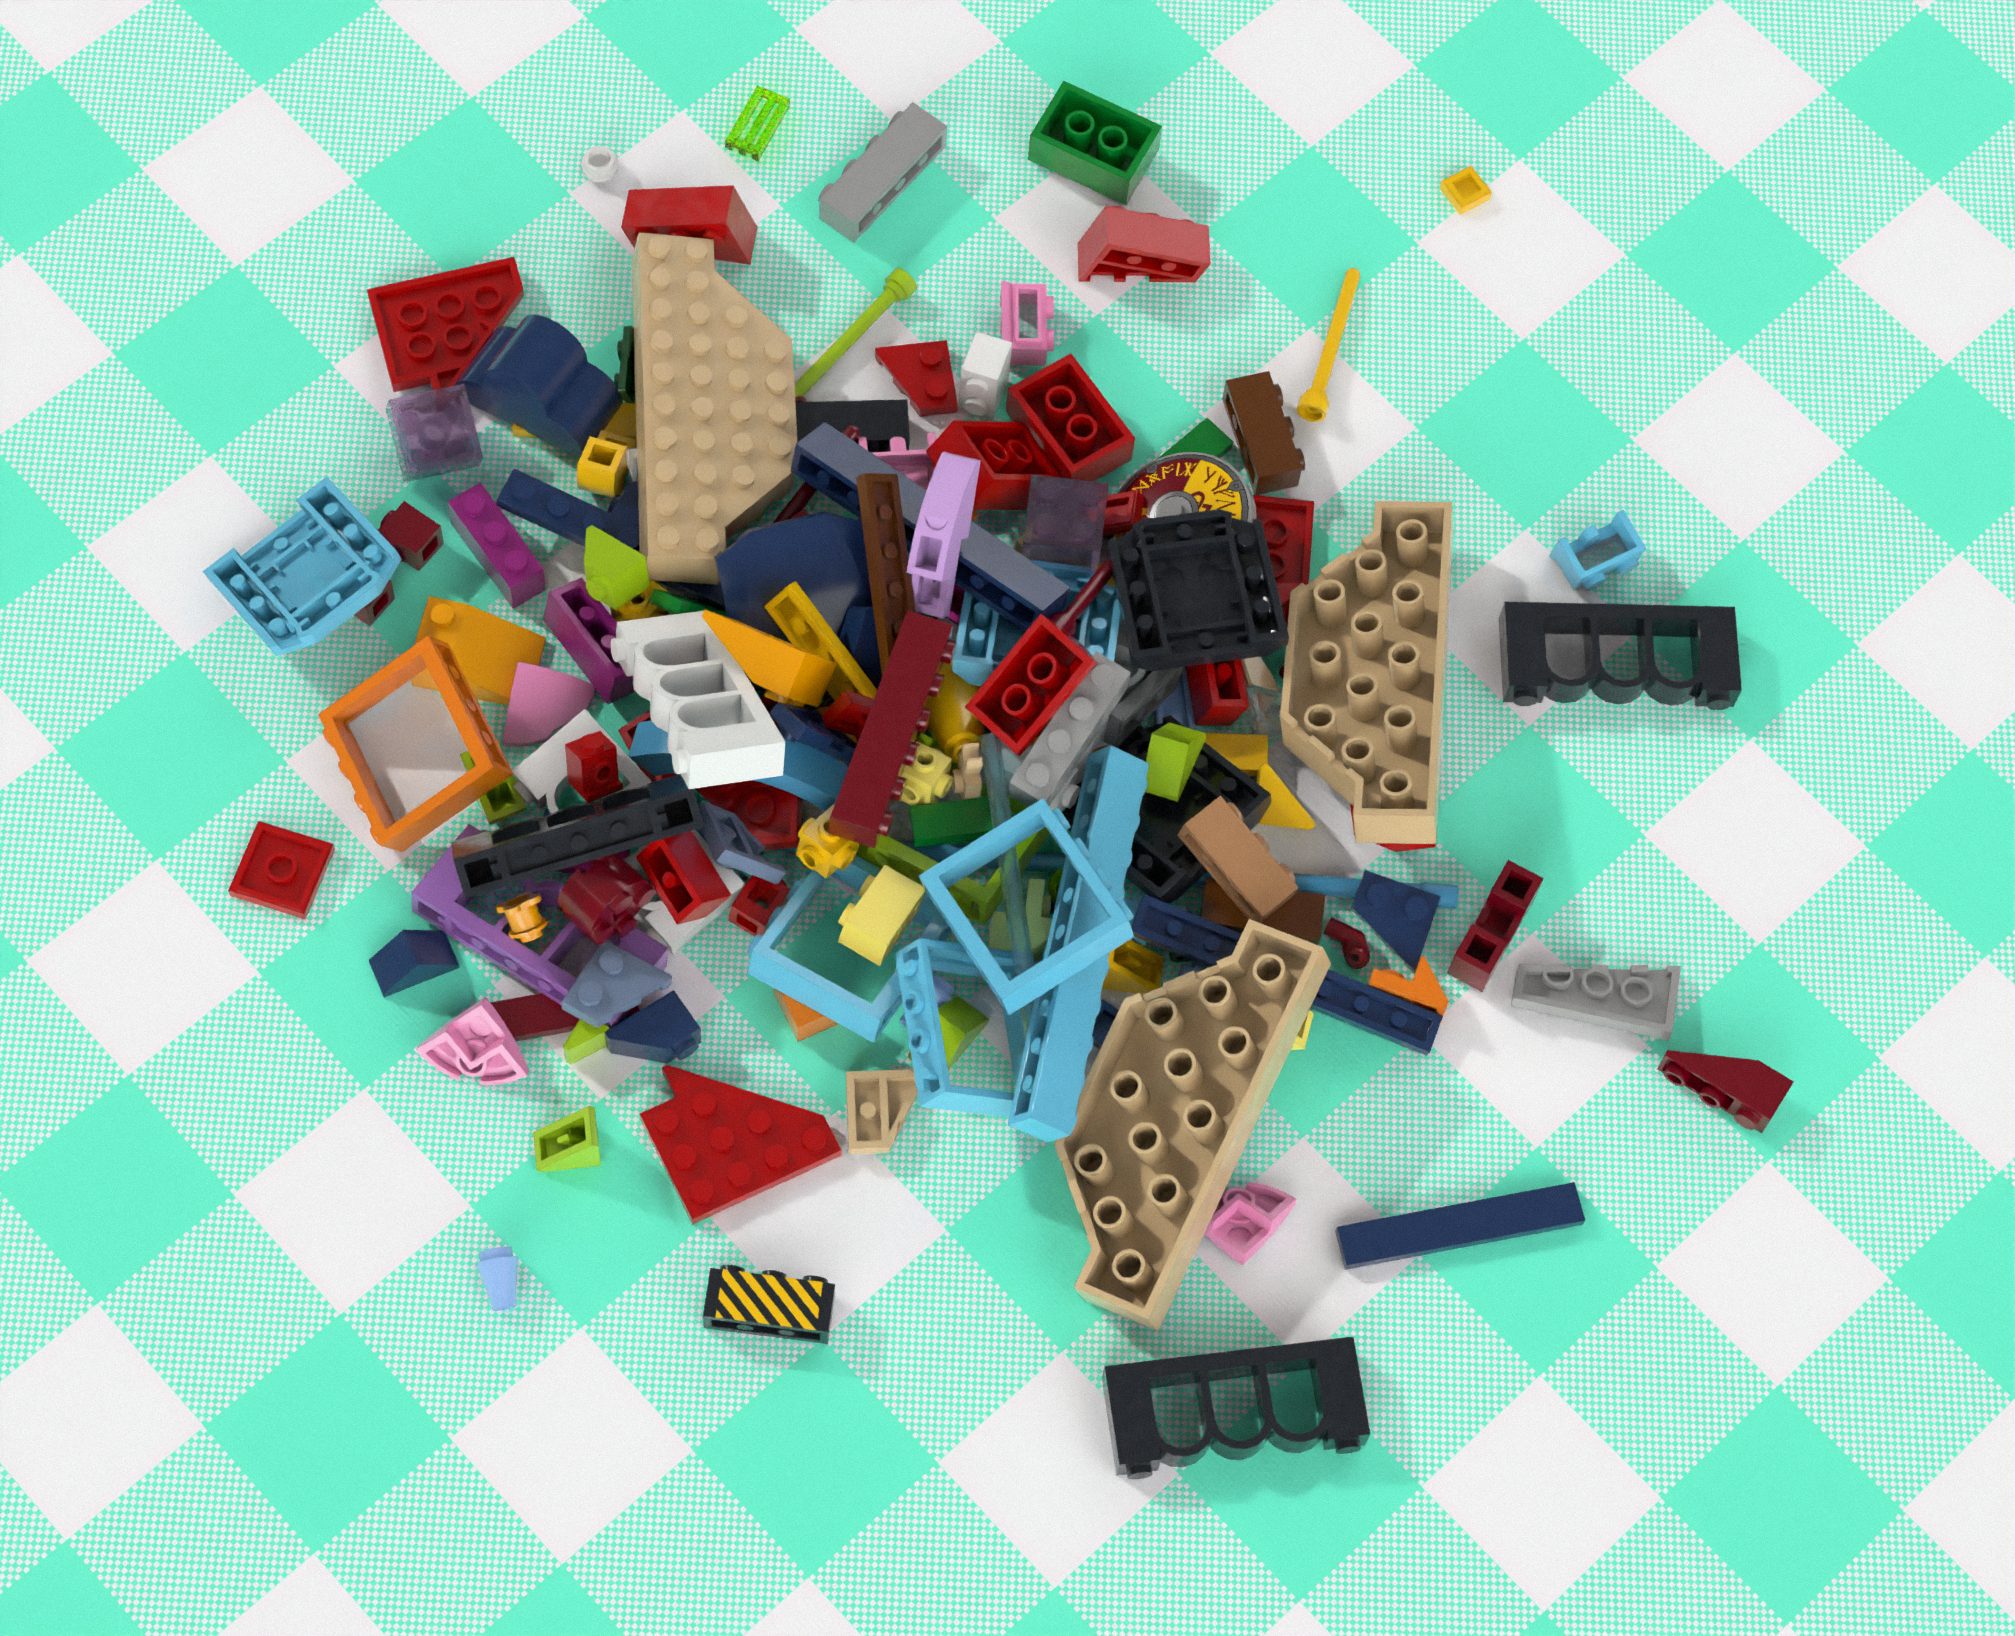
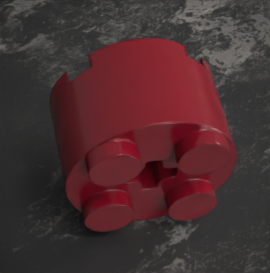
M617 853L591 860L590 862L593 866L585 873L577 869L567 880L557 899V904L561 907L559 910L596 945L603 944L614 935H618L620 938L628 935L637 924V920L634 917L643 906L651 901L656 892L649 882Z

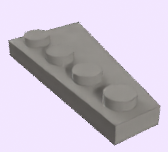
M1519 964L1515 975L1511 1006L1669 1041L1673 1030L1681 966H1667L1666 970H1648V965H1631L1630 969H1608V965H1591L1590 969H1572L1571 965Z

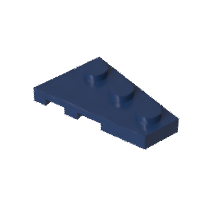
M778 702L769 713L771 718L778 723L776 727L787 740L793 743L798 740L803 744L850 764L857 743L843 732L826 728L821 717L822 713L818 710Z

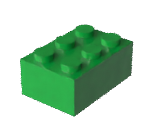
M1063 81L1030 134L1028 160L1127 205L1159 151L1162 126Z

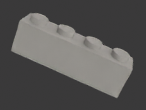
M913 102L904 112L898 111L892 117L888 128L880 136L875 135L869 141L865 152L857 160L852 159L845 166L842 176L834 184L829 183L821 191L818 198L819 219L854 243L946 147L947 125Z
M1097 651L1093 655V658L1097 661L1095 666L1054 714L1009 782V796L1027 807L1042 798L1050 806L1129 686L1131 672Z

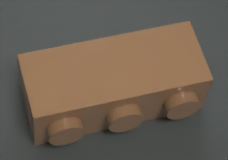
M1219 796L1186 822L1177 836L1248 919L1261 923L1291 899L1299 887L1295 884L1296 879L1292 871L1283 863L1278 864L1269 853L1270 848L1264 838L1258 833H1252L1243 823L1244 818L1240 810L1233 803H1226Z

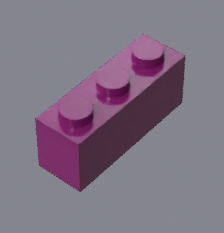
M481 482L447 501L451 524L513 609L546 590L543 567Z
M581 577L550 591L543 620L605 702L610 704L636 692L633 686V676L627 677L620 663L615 662L611 654V639L616 638L617 622L600 601L593 599L589 595L583 578Z

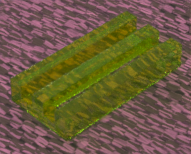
M757 85L726 138L725 148L731 151L733 148H736L738 153L746 156L747 153L751 154L752 159L759 162L790 107V98ZM761 99H767L745 139H739ZM775 103H778L777 108L772 114L755 145H753L752 143L754 142L756 136L761 130Z

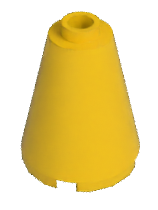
M952 659L950 664L944 663L939 673L945 675L939 697H931L927 708L932 709V714L927 728L943 753L950 757L952 762L958 763L959 753H962V744L979 743V749L981 748L985 739L986 726L965 708L981 686L970 685L952 671Z

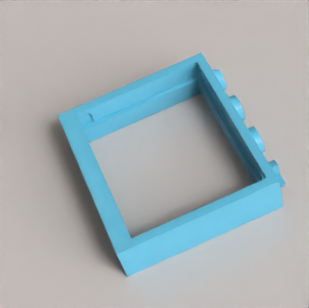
M1044 798L919 875L925 892L1008 1015H1011L1134 937L1129 923L1134 916L1122 898L1117 901L1114 900L1109 893V890L1113 888L1104 871L1100 867L1095 871L1087 861L1092 857L1085 844L1079 837L1072 840L1066 831L1070 828L1067 819L1058 807L1051 810ZM1046 827L1109 919L1009 981L947 888Z
M856 855L846 869L841 871L838 868L831 876L860 891L867 877L870 874L876 877L881 868ZM808 868V876L805 880L801 881L798 879L792 886L787 897L788 903L785 907L781 908L778 906L772 913L767 923L768 929L762 936L758 933L750 943L747 953L751 954L747 974L874 1043L903 1002L897 969L871 1004L774 951L826 881L817 871ZM925 893L920 909L912 919L926 927L919 938L946 941L952 931L927 893Z
M925 938L915 940L896 952L895 957L919 1106L1009 1117L1014 1093L950 1085L932 970L982 977V975L961 944ZM987 948L1009 981L1017 977L1019 971L1022 974L1035 965L1033 955ZM1035 1000L1011 1015H1008L1003 1008L1015 1084L1018 1079Z

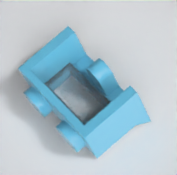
M1622 510L1616 513L1609 525L1600 529L1592 525L1583 530L1578 539L1571 543H1568L1565 537L1558 540L1549 557L1558 563L1573 591L1583 586L1587 591H1590L1606 582V575L1617 571L1619 576L1634 570L1639 565L1638 560L1646 550V547L1625 511Z

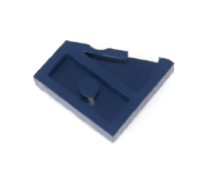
M1365 870L1351 910L1375 931V935L1385 945H1388L1404 961V964L1409 969L1415 970L1441 897Z

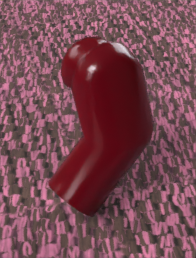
M1331 917L1323 935L1341 943L1347 965L1355 969L1365 967L1370 959V950L1365 934Z

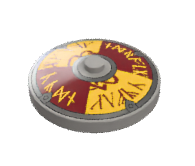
M1182 452L1159 458L1133 474L1118 491V493L1138 490L1144 496L1141 518H1156L1217 509L1232 512V518L1252 523L1253 518L1256 519L1257 517L1254 497L1243 477L1226 461L1206 453ZM1128 532L1105 536L1106 545L1111 538L1115 537L1117 540Z

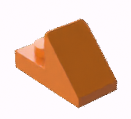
M1424 955L1420 957L1412 981L1404 979V976L1397 971L1390 969L1381 971L1374 968L1368 986L1442 1016L1449 1002Z

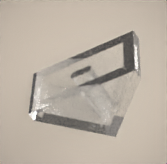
M1253 684L1247 687L1246 693L1249 707L1242 714L1247 734H1254V736L1268 735V743L1283 740L1280 720L1282 692Z

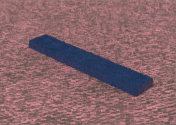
M1575 1182L1338 1226L1335 1232L1344 1268L1347 1270L1580 1226L1584 1224L1585 1218Z

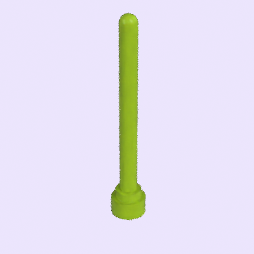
M895 268L885 279L884 292L794 384L795 397H803L894 302L907 300L917 290V284L910 274L901 268Z

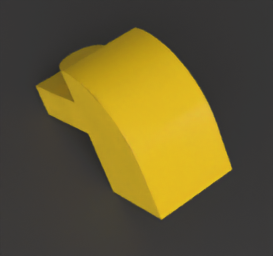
M603 430L600 431L598 438L590 436L577 464V487L581 490L610 498L621 495L625 488V476L628 472L626 451L636 448L637 440Z

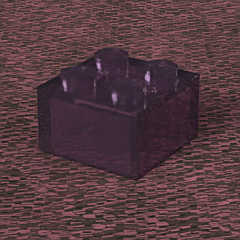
M465 384L388 400L385 410L404 483L480 465L483 455Z
M1031 474L1022 555L1030 560L1083 566L1095 571L1099 567L1109 483Z

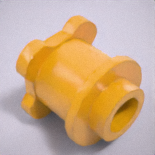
M523 892L496 906L497 913L504 912L511 928L508 933L511 939L519 938L521 943H525L543 935L542 929L547 926L548 921L546 918L541 917L537 907V903L542 900L539 893Z

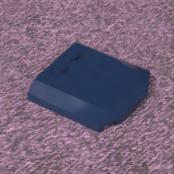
M823 511L750 528L737 537L738 540L724 552L720 551L714 556L726 616L788 643L791 642L764 606L785 587L795 581L838 638H840L848 609L853 606L873 607L862 520H854ZM747 676L755 691L767 690L766 688L754 684L751 681V679Z

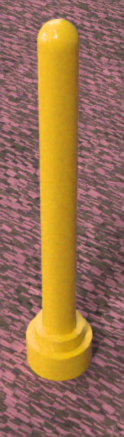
M1356 268L1348 269L1345 274L1312 386L1306 390V393L1300 396L1296 409L1297 414L1301 418L1310 422L1323 421L1329 408V401L1325 391L1360 279V272Z

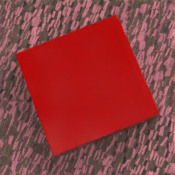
M258 821L229 887V895L306 920L335 851L334 844Z

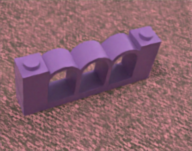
M468 824L456 840L480 834L487 830L480 831L471 824ZM451 845L411 892L412 912L533 989L562 1005V1000L577 978L559 968L558 965L572 947L581 939L586 938V936L569 921L540 956L515 939L510 938L508 933L511 928L505 914L495 926H492L465 909L474 896L468 898L464 896L453 861ZM535 878L518 882L523 887V892L531 891L532 894H540L542 900L537 903L538 909L543 907L561 908L557 904V899L565 884L558 881L545 880L535 883ZM634 928L629 935L623 938L614 935L609 939L615 946L663 971L667 967L668 948L637 928ZM630 1010L617 1013L614 1019L604 1025L610 1029L626 1019Z

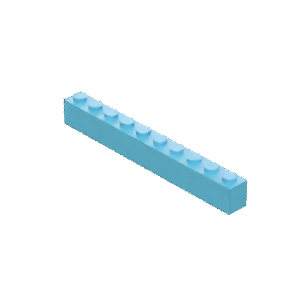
M1109 745L1089 754L1087 757L1070 837L1072 840L1079 837L1085 844L1092 857L1087 860L1094 871L1099 867L1104 871L1113 887L1109 890V893L1117 901L1120 898L1123 899L1125 895L1123 886L1127 868L1132 861L1131 848L1134 834L1140 823L1139 810L1142 796L1146 792L1148 785L1146 777L1149 763ZM1067 857L1065 858L1044 959L1109 919ZM1109 953L1035 999L1008 1126L1046 1142L1071 1135L1077 1123L1076 1109L1080 1092L1085 1084L1084 1071L1087 1057L1093 1046L1092 1033L1095 1019L1101 1008L1100 995L1103 981L1109 971Z

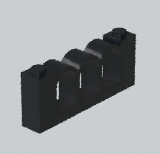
M1504 602L1499 616L1503 702H1514L1519 706H1531L1536 703H1542L1545 696L1555 702L1571 703L1585 697L1591 689L1597 697L1605 702L1619 705L1634 701L1645 690L1650 698L1661 704L1680 705L1695 698V706H1707L1711 710H1724L1734 707L1742 691L1735 607ZM1545 634L1583 635L1586 675L1572 680L1556 675L1548 666ZM1599 635L1637 636L1639 677L1624 681L1615 679L1605 671L1600 659ZM1653 636L1690 637L1693 678L1688 681L1677 682L1669 680L1659 672L1654 659Z
M681 774L648 783L647 786L612 794L597 802L578 804L558 810L543 818L513 823L492 832L486 831L451 842L453 861L465 898L702 828L704 824L694 790L689 789Z
M1354 1337L1104 1366L1102 1374L1116 1476L1127 1474L1128 1479L1150 1477L1153 1474L1152 1471H1158L1160 1463L1170 1467H1186L1195 1464L1206 1454L1209 1446L1216 1454L1226 1459L1244 1460L1257 1454L1264 1447L1267 1439L1274 1447L1288 1453H1302L1311 1450L1322 1439L1324 1450L1336 1449L1337 1454H1349L1359 1451L1361 1446L1366 1445L1370 1436ZM1310 1369L1318 1413V1426L1304 1434L1291 1433L1283 1429L1276 1421L1267 1374ZM1253 1376L1261 1424L1260 1433L1246 1441L1232 1440L1226 1437L1216 1424L1209 1381ZM1195 1383L1203 1436L1194 1446L1176 1448L1167 1444L1159 1435L1156 1427L1151 1388Z

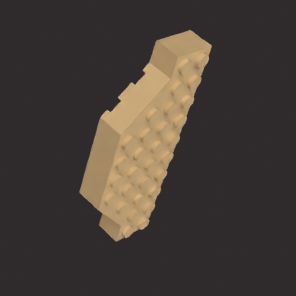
M639 232L632 255V295L640 553L646 556L649 580L718 585L719 579L714 556L720 551L724 552L726 550V543L731 536L740 529L744 530L760 517L769 505L787 495L796 476L790 472L797 443L792 339L715 271L714 239Z
M1375 501L1373 531L1361 540V545L1348 555L1342 553L1320 569V575L1307 585L1301 583L1290 592L1287 628L1289 640L1285 652L1280 711L1283 745L1354 806L1353 820L1356 843L1437 844L1454 537L1452 502Z
M1249 919L1233 954L1218 960L1217 965L1197 973L1191 971L1164 982L1163 987L1143 995L1137 993L1124 999L1080 1092L1076 1109L1077 1123L1070 1136L1057 1139L1054 1144L1091 1247V1252L1074 1285L1075 1290L1085 1301L1155 1331H1159L1331 965L1323 947Z

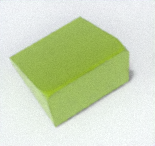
M580 1019L563 1045L566 1062L572 1065L606 1047L605 1032L610 1028L604 1024L596 1028Z

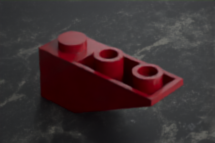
M1667 1050L1657 1068L1664 1073L1665 1078L1672 1084L1689 1088L1697 1093L1699 1098L1708 1106L1723 1109L1734 1116L1735 1121L1742 1127L1750 1130L1755 1129L1760 1133L1764 1131L1794 1081L1759 1060Z

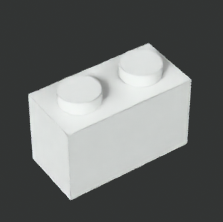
M976 331L961 368L959 407L976 416L986 415L992 418L995 417L1009 382L1012 342Z

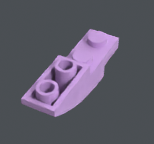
M942 452L934 469L920 509L906 573L913 574L912 589L916 612L939 618L948 617L950 614L961 540L969 536L981 460Z

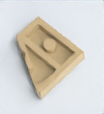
M914 1069L846 1071L849 1154L890 1153L918 1095Z

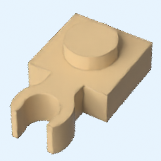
M979 743L962 744V753H959L957 769L951 770V776L953 777L952 789L954 794L960 793L961 800L980 798L982 781L980 770H982L983 759L979 757Z

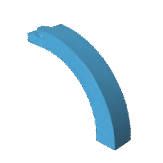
M651 720L639 722L628 755L629 758L654 776L675 773L672 755L668 752L667 747L668 732L658 728ZM784 738L783 776L754 780L794 794L826 811L832 805H835L849 766L809 745L798 741L793 743Z

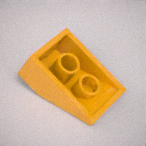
M429 596L414 645L426 636H431L448 643L475 698L509 706L518 662L539 666L546 644V637L471 605ZM428 668L411 679L412 686L439 691Z
M704 609L702 618L751 681L767 689L764 694L765 697L780 703L803 707L804 704H809L819 708L837 663L740 621Z

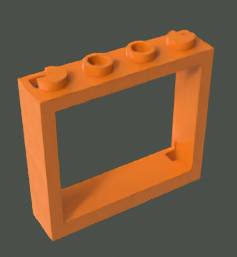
M426 636L318 714L324 726L322 730L323 736L335 749L340 760L338 767L341 773L351 782L356 793L354 794V800L361 811L366 814L371 824V836L382 847L399 852L405 851L513 775L450 645L431 636ZM428 668L476 766L395 822L348 724Z

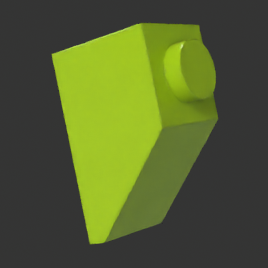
M593 525L586 528L584 554L587 580L586 589L593 599L601 601L616 610L650 587L646 556Z

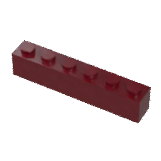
M907 610L832 810L829 834L872 848H876L880 835L888 836L894 818V813L889 812L893 800L900 802L907 782V778L902 777L906 765L913 767L920 746V744L915 743L918 731L926 732L932 714V709L927 708L931 697H939L945 675L939 673L943 663L950 664L955 653L957 642L951 640L952 624Z

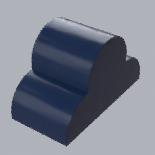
M540 315L524 317L517 328L508 326L497 328L453 386L454 397L512 425L514 423L527 430L528 433L578 457H581L589 437L598 438L600 431L605 430L623 404V399L618 392L617 385L602 370L587 361L586 352L578 339L559 323Z

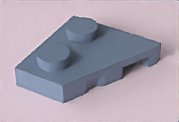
M702 801L698 806L704 827L701 828V834L708 842L714 861L725 869L735 868L778 885L786 874L781 864L767 862L760 856L765 847L747 830L743 822L734 813Z
M605 941L598 947L562 1000L561 1009L598 1028L614 1019L617 1013L628 1011L641 1004V998L659 988L661 991L669 988L672 983V975Z

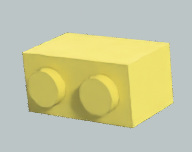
M884 865L876 877L871 874L867 877L858 893V896L861 897L856 905L850 902L843 911L838 921V924L843 926L838 942L876 965L881 966L919 911L925 895L924 887L889 866Z

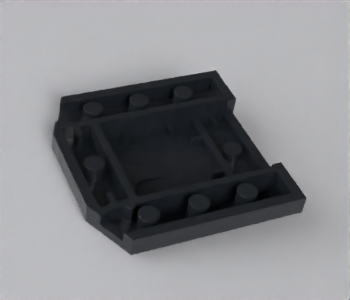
M1220 509L1142 519L1132 525V530L1117 540L1115 537L1108 540L1107 551L1132 666L1148 671H1157L1267 656L1288 645V630L1261 520L1253 518L1252 523L1232 518V512Z
M1171 715L1163 717V723L1145 729L1142 725L1138 726L1116 748L1146 762L1153 732L1169 722L1180 726L1184 725ZM1204 742L1178 802L1147 792L1142 796L1139 810L1140 823L1134 834L1131 848L1132 861L1127 868L1125 877L1150 897L1167 904L1176 901L1207 872L1204 866L1177 836L1183 825L1221 796L1226 803L1231 802L1240 810L1244 818L1243 823L1251 831L1260 822L1272 802L1271 794ZM1082 781L1077 784V786H1079L1080 789H1081ZM1078 798L1070 809L1066 807L1065 811H1062L1070 825L1069 832L1072 830Z

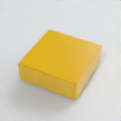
M1472 166L1442 180L1440 184V190L1460 215L1490 200L1492 194L1491 190Z

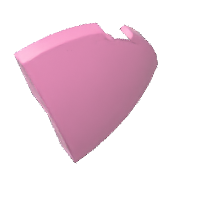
M518 662L502 744L505 746H531L546 742L552 737V732L570 722L584 709H589L596 693L595 687L592 683L556 670Z
M484 998L452 1019L416 1048V1051L439 1071L456 1079L462 1073L472 1077L481 1076L482 1078L479 1081L481 1085L510 1083L527 1076L529 1073L525 1059L511 1032L487 998Z
M1251 1182L1247 1183L1246 1189L1235 1187L1227 1191L1224 1190L1204 1234L1231 1258L1244 1265L1278 1229L1296 1205L1297 1199L1279 1189Z

